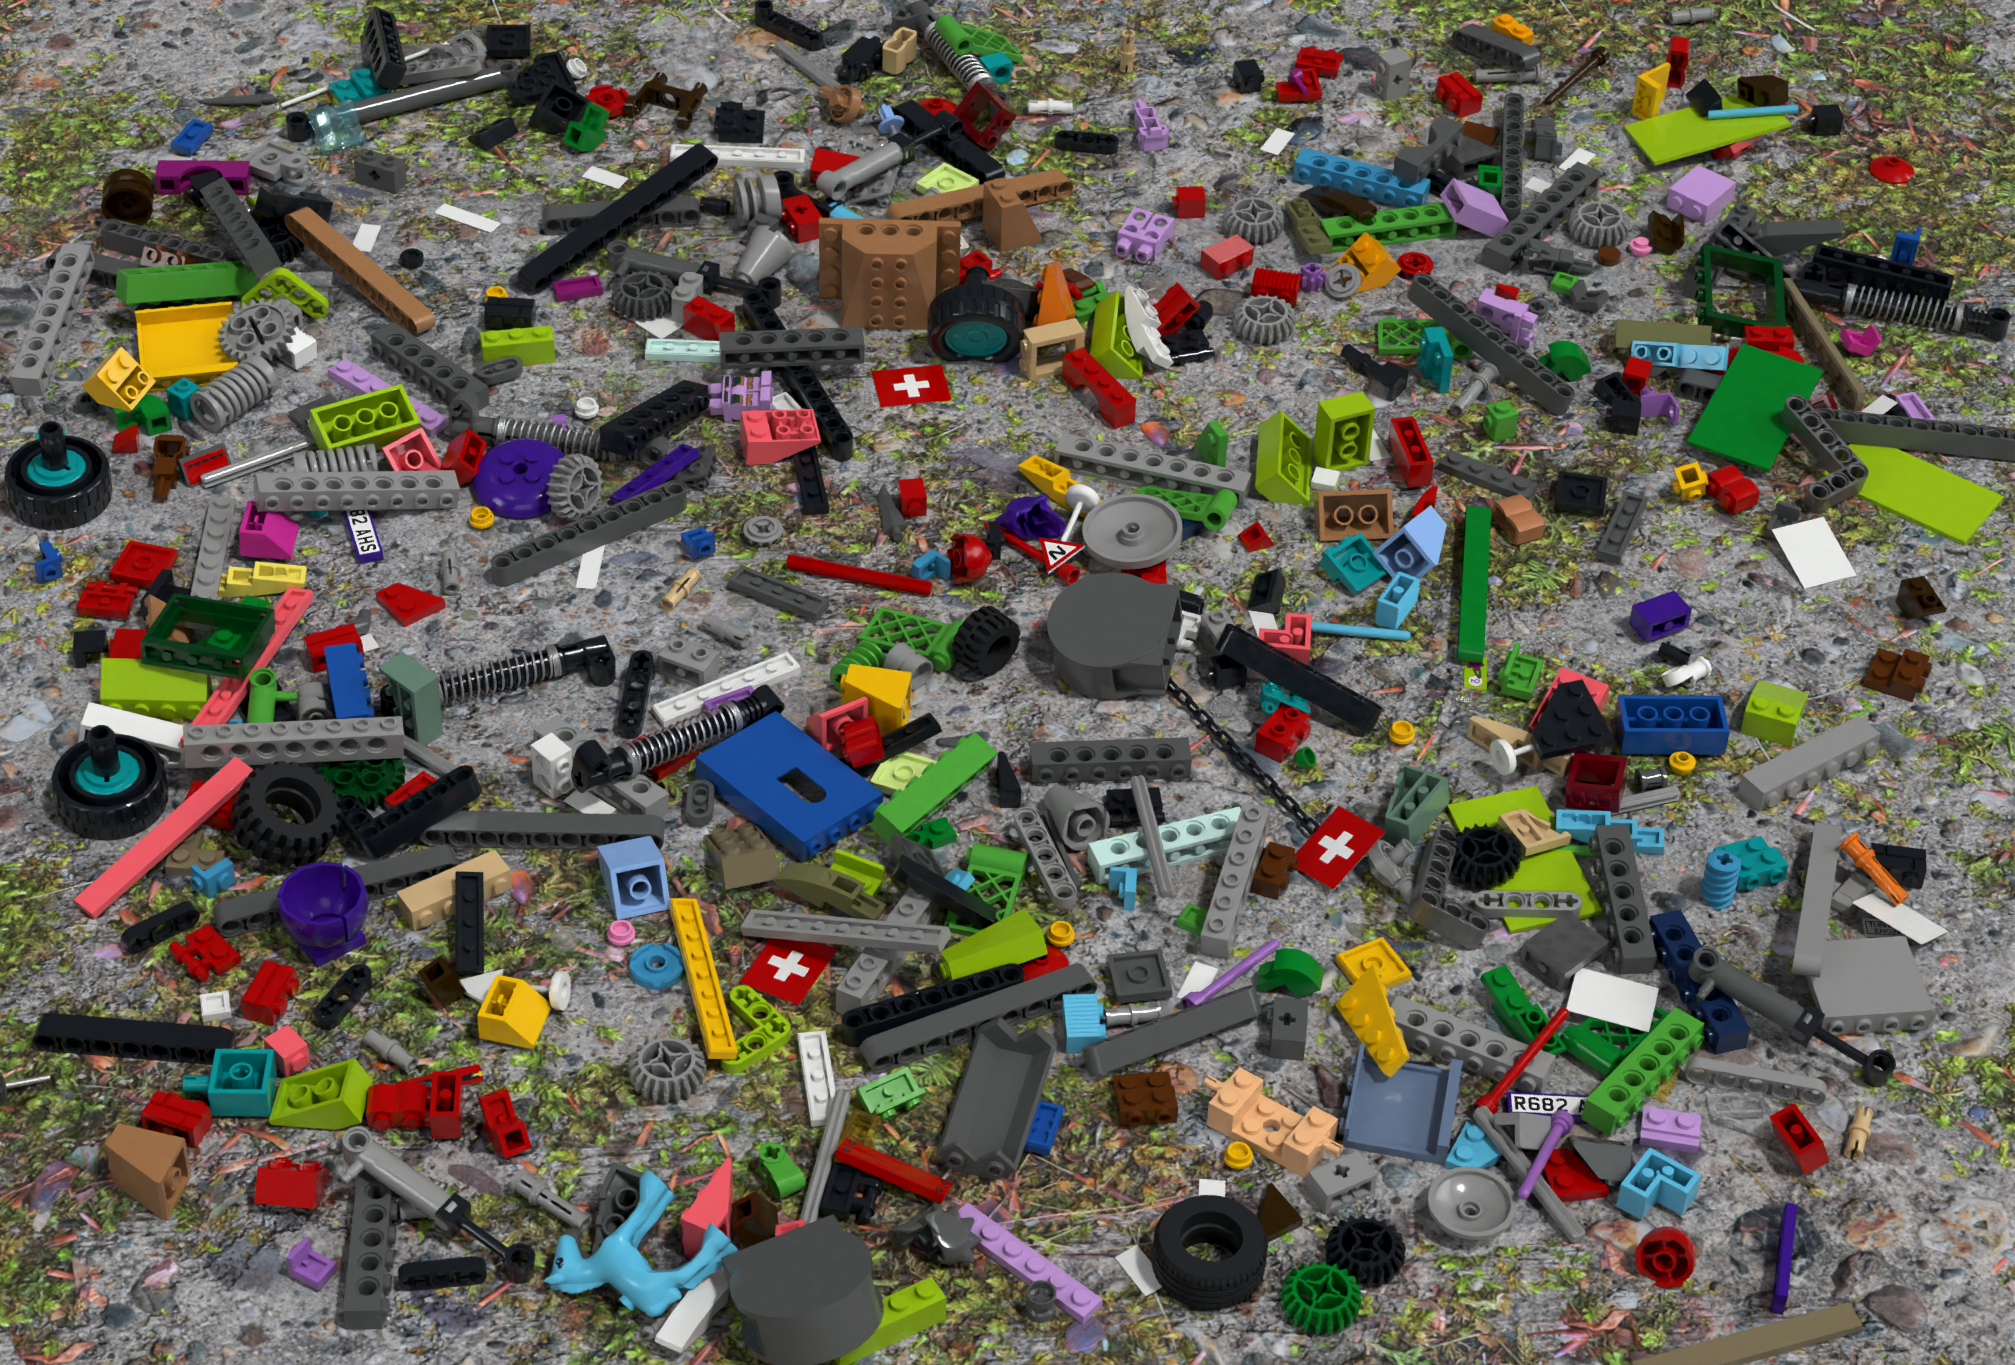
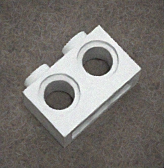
M552 732L532 743L530 747L533 783L553 800L574 788L571 777L573 765L572 749Z

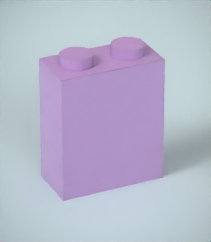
M1697 165L1669 188L1666 207L1702 224H1706L1733 201L1736 182Z
M1453 178L1440 194L1455 222L1495 238L1496 234L1502 231L1509 222L1493 194Z

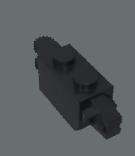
M864 36L860 37L842 54V68L838 72V80L846 84H850L853 81L862 83L867 77L871 76L879 66L883 65V45L887 40L880 43L878 36H873L870 39Z

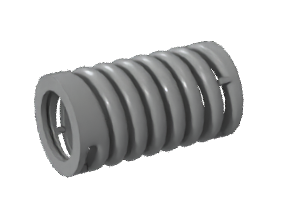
M253 354L235 365L234 368L223 373L220 377L209 382L206 386L200 388L199 391L191 394L190 406L194 415L204 427L211 431H217L225 426L226 423L231 422L233 418H237L240 414L246 412L247 409L258 404L260 400L265 399L267 395L276 392L278 389V379L270 364L262 357Z
M374 444L357 445L354 447V451L350 446L346 447L344 451L340 447L336 448L335 453L331 448L327 449L325 453L323 450H317L316 456L313 451H308L307 454L306 452L293 453L295 472L378 471Z

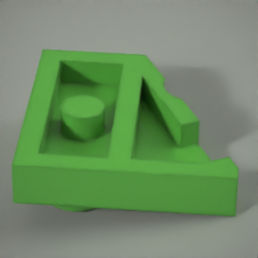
M1215 420L1207 423L1195 442L1194 447L1204 458L1205 463L1225 467L1228 434L1218 421Z

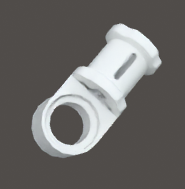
M1698 656L1688 666L1674 667L1662 673L1661 677L1666 687L1679 683L1684 684L1686 687H1692L1700 678L1709 677L1712 667L1707 659L1703 656Z

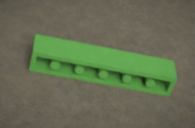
M241 261L118 269L116 298L123 301L127 306H139V303L145 302L158 305L161 304V301L181 303L183 299L203 301L204 298L208 297L213 299H225L226 296L242 298L257 285V277L253 271L248 273Z
M976 732L968 738L963 736L954 745L952 751L947 749L939 757L938 763L934 764L931 762L923 770L922 776H914L905 786V790L898 789L889 799V803L885 804L882 802L873 812L875 817L870 827L892 846V836L895 833L907 837L991 766L998 752Z

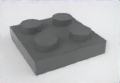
M1162 949L1107 955L1106 964L1117 1003L1172 997V986Z

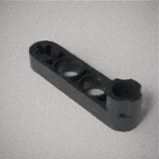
M758 0L755 2L756 26L809 51L815 52L823 48L824 36L821 33L773 11V2L770 0Z
M646 650L634 652L629 661L618 716L619 733L626 739H634L642 732L651 683L656 676L653 655ZM636 680L639 684H644L639 688L631 686ZM632 701H639L641 703L638 708L632 709L627 707ZM629 717L633 718L634 724L631 728H626L629 726Z

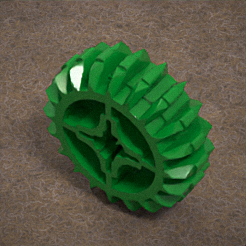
M1313 1260L1309 1266L1301 1263L1298 1270L1292 1268L1289 1276H1286L1283 1280V1286L1280 1290L1282 1311H1285L1286 1320H1293L1294 1328L1302 1325L1304 1333L1314 1330L1316 1336H1318L1321 1331H1325L1330 1336L1332 1331L1335 1330L1341 1334L1344 1326L1350 1328L1353 1320H1356L1359 1315V1308L1362 1303L1360 1285L1356 1284L1355 1276H1348L1347 1268L1338 1270L1337 1263L1333 1266H1328L1325 1260L1321 1265H1317Z

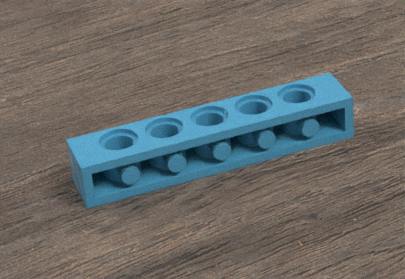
M1302 148L1294 162V181L1314 186L1337 188L1361 198L1401 208L1425 205L1429 198L1431 179L1423 178L1415 185L1394 176L1391 169L1307 148Z

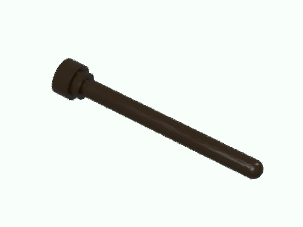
M1603 46L1595 48L1591 52L1590 59L1547 96L1545 103L1547 105L1553 104L1594 66L1603 65L1610 58L1609 51Z

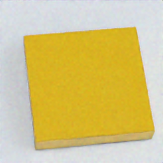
M1383 937L1335 955L1336 964L1352 984L1372 964L1380 969L1382 975L1380 980L1382 985L1386 987V990L1410 981L1412 978V972Z

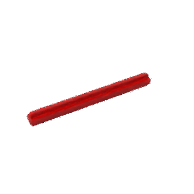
M789 554L786 560V567L788 569L929 596L933 588L932 582L794 554Z

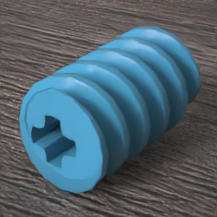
M1715 850L1707 856L1700 893L1705 898L1706 904L1713 909H1725L1734 900L1742 863L1736 855L1728 851Z

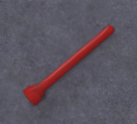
M987 521L984 524L985 530L988 531V522L991 521ZM999 527L1000 531H1004L1005 542L1046 566L1043 552ZM1064 563L1054 570L1057 572L1060 580L1067 585L1076 582L1080 576V569L1071 563Z
M1560 1008L1491 1093H1486L1484 1096L1481 1095L1473 1104L1475 1109L1485 1105L1493 1115L1498 1112L1497 1107L1500 1105L1499 1100L1569 1016L1567 1008Z

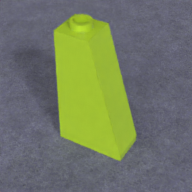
M1022 909L941 952L942 963L939 964V968L943 978L950 981L1009 963L1021 964L1046 955L1048 952L1042 929L1029 913Z

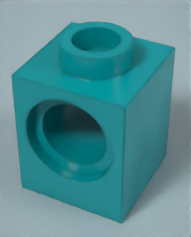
M1002 51L979 57V62L995 79L997 84L1011 81L1013 63Z
M182 378L168 387L166 393L169 411L184 421L193 418L195 415L190 406V396L194 392L199 391L201 387L186 378Z

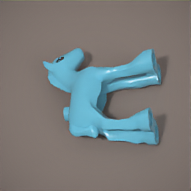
M646 1168L639 1178V1201L626 1221L606 1237L598 1250L587 1259L582 1258L575 1238L569 1235L561 1236L557 1243L552 1272L549 1277L544 1279V1282L550 1283V1287L553 1290H561L571 1294L591 1290L610 1283L622 1294L619 1301L631 1312L637 1307L646 1313V1316L657 1317L662 1315L670 1304L682 1299L681 1290H693L707 1276L722 1268V1257L739 1250L723 1232L710 1222L704 1231L701 1249L689 1262L675 1269L652 1270L648 1261L637 1250V1247L643 1236L657 1222L676 1196L654 1173Z

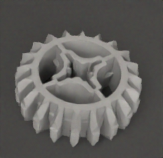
M1252 195L1249 198L1242 196L1241 199L1235 198L1233 202L1228 203V207L1225 208L1223 214V224L1226 233L1230 234L1231 237L1238 234L1248 243L1256 245L1261 242L1265 244L1266 241L1273 242V239L1278 238L1279 234L1282 233L1284 216L1281 207L1277 206L1274 201L1270 202L1269 198L1262 199L1260 196L1256 198Z
M1599 199L1598 201L1589 200L1588 203L1582 201L1580 205H1575V208L1570 213L1568 230H1570V235L1575 237V241H1581L1582 245L1588 244L1590 248L1596 246L1600 249V247L1610 245L1616 247L1618 243H1623V240L1626 239L1629 233L1630 218H1628V213L1623 211L1622 207H1617L1616 203L1601 202Z
M1258 294L1257 297L1249 295L1248 299L1243 298L1240 303H1237L1232 319L1234 330L1237 331L1238 336H1243V340H1251V344L1255 342L1260 343V345L1267 343L1269 346L1273 342L1279 344L1281 340L1286 341L1287 337L1292 335L1296 324L1295 310L1291 308V304L1286 303L1285 299L1279 300L1277 296L1269 297L1268 294L1266 296Z
M578 453L565 455L564 458L558 459L557 465H553V473L549 474L550 481L546 483L549 486L546 494L550 496L547 503L551 505V511L555 512L560 518L570 521L579 520L591 515L592 509H597L596 503L601 500L599 497L600 492L604 491L601 489V484L604 480L600 478L602 471L598 469L599 464L595 463L593 458Z
M668 1033L665 1038H660L656 1034L653 1041L645 1039L644 1045H637L635 1052L631 1053L628 1065L631 1085L634 1086L636 1093H642L644 1099L652 1097L655 1103L660 1099L664 1100L666 1105L672 1099L679 1103L682 1096L689 1099L691 1092L697 1093L699 1085H703L705 1079L706 1064L703 1052L700 1051L698 1044H692L690 1038L682 1040L680 1034L675 1038H671Z

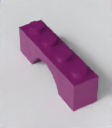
M158 160L155 173L157 195H181L187 189V186H191L189 176L216 170L220 178L224 176L236 195L249 196L252 182L250 161Z

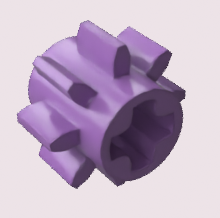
M1307 263L1304 267L1301 266L1300 272L1297 273L1301 274V288L1306 291H1317L1325 283L1326 272H1322V267L1316 263Z

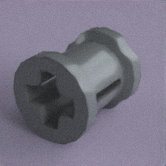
M1658 766L1653 770H1635L1634 780L1638 792H1645L1649 788H1664L1668 785V777L1664 766Z

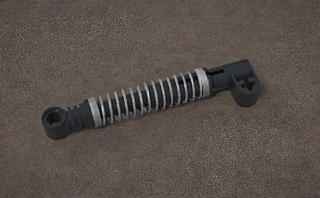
M1808 262L1803 267L1799 291L1807 303L1836 307L1839 311L1848 313L1850 310H1853L1854 314L1857 311L1861 312V315L1868 313L1869 317L1872 314H1875L1876 318L1881 315L1884 320L1890 317L1891 321L1894 318H1898V321L1901 322L1903 316H1905V322L1908 323L1912 317L1913 324L1915 325L1918 319H1920L1921 326L1928 320V327H1931L1933 321H1935L1936 329L1939 328L1941 323H1943L1944 330L1950 324L1951 331L1961 333L1965 330L1968 331L1969 328H1971L1972 332L1977 329L1978 333L1983 330L1985 337L1992 340H2002L2007 334L2011 315L2002 308H1991L1987 313H1984L1985 310L1979 312V309H1975L1973 311V308H1970L1968 304L1959 302L1956 308H1954L1955 302H1952L1950 308L1947 307V300L1944 302V306H1939L1940 299L1937 300L1936 305H1933L1932 297L1928 304L1924 303V296L1921 302H1917V295H1915L1914 301H1910V294H1907L1906 298V296H1902V292L1900 295H1895V291L1890 294L1887 293V290L1885 292H1880V289L1873 291L1872 287L1870 290L1865 289V286L1861 289L1858 288L1857 284L1844 283L1843 285L1827 283L1825 282L1826 267L1818 262Z
M600 635L561 646L557 643L545 646V650H540V648H537V652L529 650V654L526 655L524 652H521V656L518 657L513 654V658L510 659L505 656V660L502 661L497 658V662L494 663L489 660V668L487 669L484 663L481 662V670L477 671L476 665L473 664V672L469 673L468 668L465 666V674L461 675L460 670L457 668V676L453 677L452 672L449 670V678L447 679L444 678L441 672V680L439 681L441 707L443 705L446 706L448 700L454 704L456 698L462 702L464 696L470 700L472 693L478 698L480 691L486 696L488 690L495 693L497 688L503 691L505 686L511 689L513 684L519 687L521 682L527 685L529 680L535 683L537 678L543 681L545 676L549 679L552 676L555 678L564 675L568 670L583 666L594 685L607 687L616 679L615 656L605 635ZM387 684L379 692L381 714L383 717H394L392 709L396 707L393 695H387L385 689L389 686Z
M762 685L756 688L749 697L739 701H726L719 704L718 708L712 707L711 711L707 709L704 713L699 712L697 716L692 715L690 719H683V722L677 721L675 725L670 724L668 728L662 727L661 731L655 730L654 734L648 733L647 737L641 736L640 740L634 739L633 743L626 742V744L624 743L613 748L610 754H607L596 740H589L579 746L575 752L571 770L573 784L580 793H585L621 777L625 779L639 775L640 772H646L647 769H653L654 766H660L661 763L665 764L669 760H675L676 757H682L683 754H689L690 751L694 752L697 748L701 749L711 743H716L718 740H723L725 737H730L732 734L734 735L745 729L746 725L759 721L775 711L781 714L785 704L769 685ZM713 709L717 710V714H713ZM706 712L710 713V717L705 715ZM699 715H703L702 720L698 718ZM692 718H696L695 723L691 721ZM685 721H689L688 726L684 724ZM679 723L682 724V728H678L677 725Z

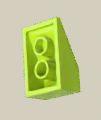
M1758 680L1745 709L1740 733L1791 747L1809 693Z
M355 1058L282 1078L269 1122L271 1125L338 1130L359 1124L362 1121L367 1103L368 1087L372 1085L373 1080Z

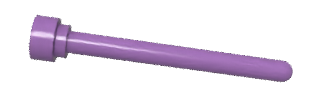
M1271 939L1202 991L1190 992L1185 995L1180 1001L1182 1009L1209 1000L1278 949L1280 946L1279 941Z
M1557 1110L1552 1114L1551 1130L1517 1192L1520 1199L1524 1200L1529 1197L1561 1136L1567 1135L1572 1129L1574 1119L1567 1111Z

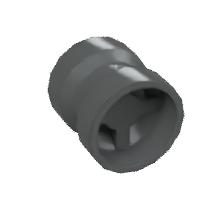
M1038 1280L1032 1282L1027 1287L1025 1312L1027 1317L1033 1322L1045 1323L1054 1317L1057 1293L1053 1284L1048 1281Z

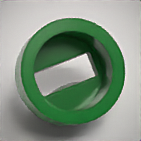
M1306 746L1295 752L1293 761L1297 762V768L1308 769L1315 766L1316 756L1313 750Z

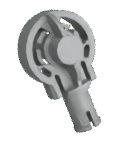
M472 34L459 35L455 39L447 40V43L456 45L432 43L430 49L437 47L452 58L477 55L481 65H483L487 56L485 54L487 49L482 41Z
M1404 838L1395 847L1384 840H1379L1368 851L1370 871L1384 886L1390 887L1393 892H1399L1409 907L1415 876L1411 873L1405 859L1413 854L1415 849Z

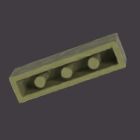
M1617 319L1614 322L1613 350H1618V354L1631 355L1632 340L1710 346L1712 326Z

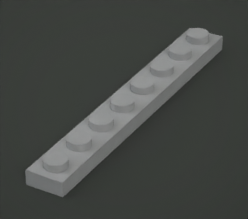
M211 496L190 596L213 600L218 598L236 499L224 496ZM185 621V628L209 631L212 628L211 625Z
M751 909L740 926L743 936L941 954L951 937L950 929L946 926Z

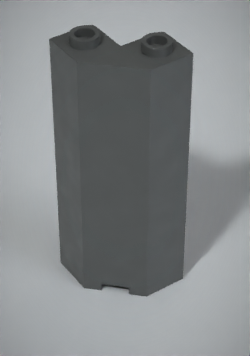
M998 1017L979 1027L936 1152L956 1172L997 1180L1017 1171L1058 1044L1040 1025L1018 1034L1001 1017Z

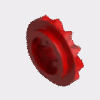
M1419 252L1404 253L1397 260V264L1401 268L1399 272L1405 273V277H1414L1417 273L1431 275L1434 267L1433 260Z

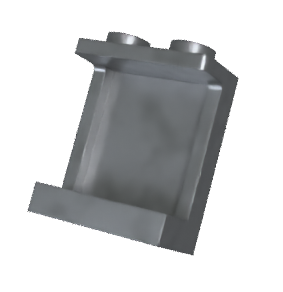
M1567 911L1523 943L1520 963L1562 993L1569 988L1570 978L1573 974L1594 959H1597L1599 962L1606 959L1609 941Z

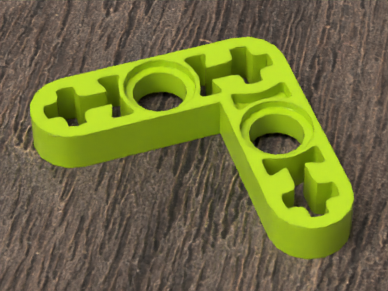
M282 267L273 270L241 298L240 309H242L243 302L246 305H250L252 299L259 303L261 298L264 299L265 303L270 299H273L275 302L283 295L313 318L325 317L328 314L329 301L325 296L293 272ZM262 289H268L273 294L270 296H265L261 294L260 291ZM302 290L306 295L297 296L294 294V291Z
M739 985L731 990L730 1007L754 1029L735 1041L738 1051L736 1059H721L723 1071L729 1074H738L787 1044L791 1038V1026L778 1011L751 987ZM757 1012H764L768 1015L763 1019L753 1017ZM753 1042H759L763 1044V1047L751 1049L748 1045Z

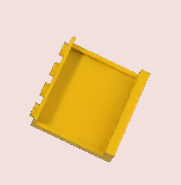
M232 302L194 304L190 306L135 311L140 366L156 381L147 393L165 392L168 387L182 378H186L202 388L239 364L238 361L233 362L231 357L227 358L218 340V336H220L218 329L223 328L221 321H228L226 314L234 315Z

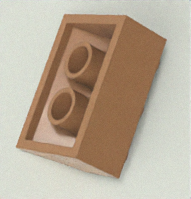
M1392 489L1318 491L1313 494L1314 518L1319 541H1340L1348 535L1353 537L1360 532L1366 539H1389L1394 535Z

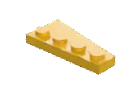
M1372 964L1335 1003V1006L1360 1041L1365 1043V1048L1382 1072L1391 1078L1410 1056L1401 1030L1396 1026L1394 1010L1389 1006L1387 1000L1388 992L1381 983L1380 977L1382 975L1380 969Z

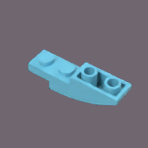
M1632 340L1631 357L1653 362L1652 367L1727 371L1729 347Z

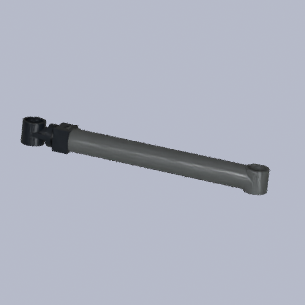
M510 59L501 60L496 66L490 60H486L484 62L486 69L480 70L473 75L442 79L338 106H333L332 102L324 104L323 101H319L317 103V111L310 112L309 116L300 111L291 112L286 116L287 136L292 142H304L309 139L310 132L315 131L316 134L324 132L326 136L341 133L340 128L497 88L507 90L508 84L518 79V65Z

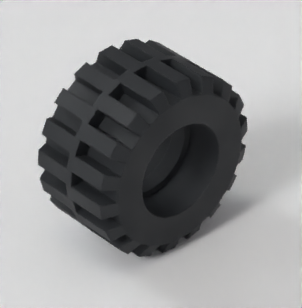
M980 607L978 610L973 611L958 628L952 644L953 656L980 677L993 675L999 669L1001 670L1015 653L1020 641L1019 626L995 607Z

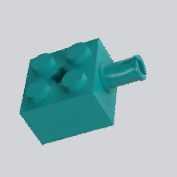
M215 1049L210 1075L185 1074L183 1092L208 1093L211 1116L270 1117L277 1078L274 1049Z

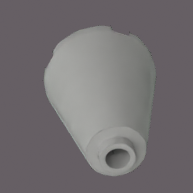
M759 225L751 234L736 270V280L758 285L760 279L768 277L789 261L793 255L791 254L793 247L788 238L778 230L775 232L768 230L770 226Z
M1055 785L1047 791L1044 798L1045 805L1062 841L1071 849L1084 851L1088 849V843L1095 842L1101 835L1103 837L1106 835L1110 825V816L1101 803L1063 785Z

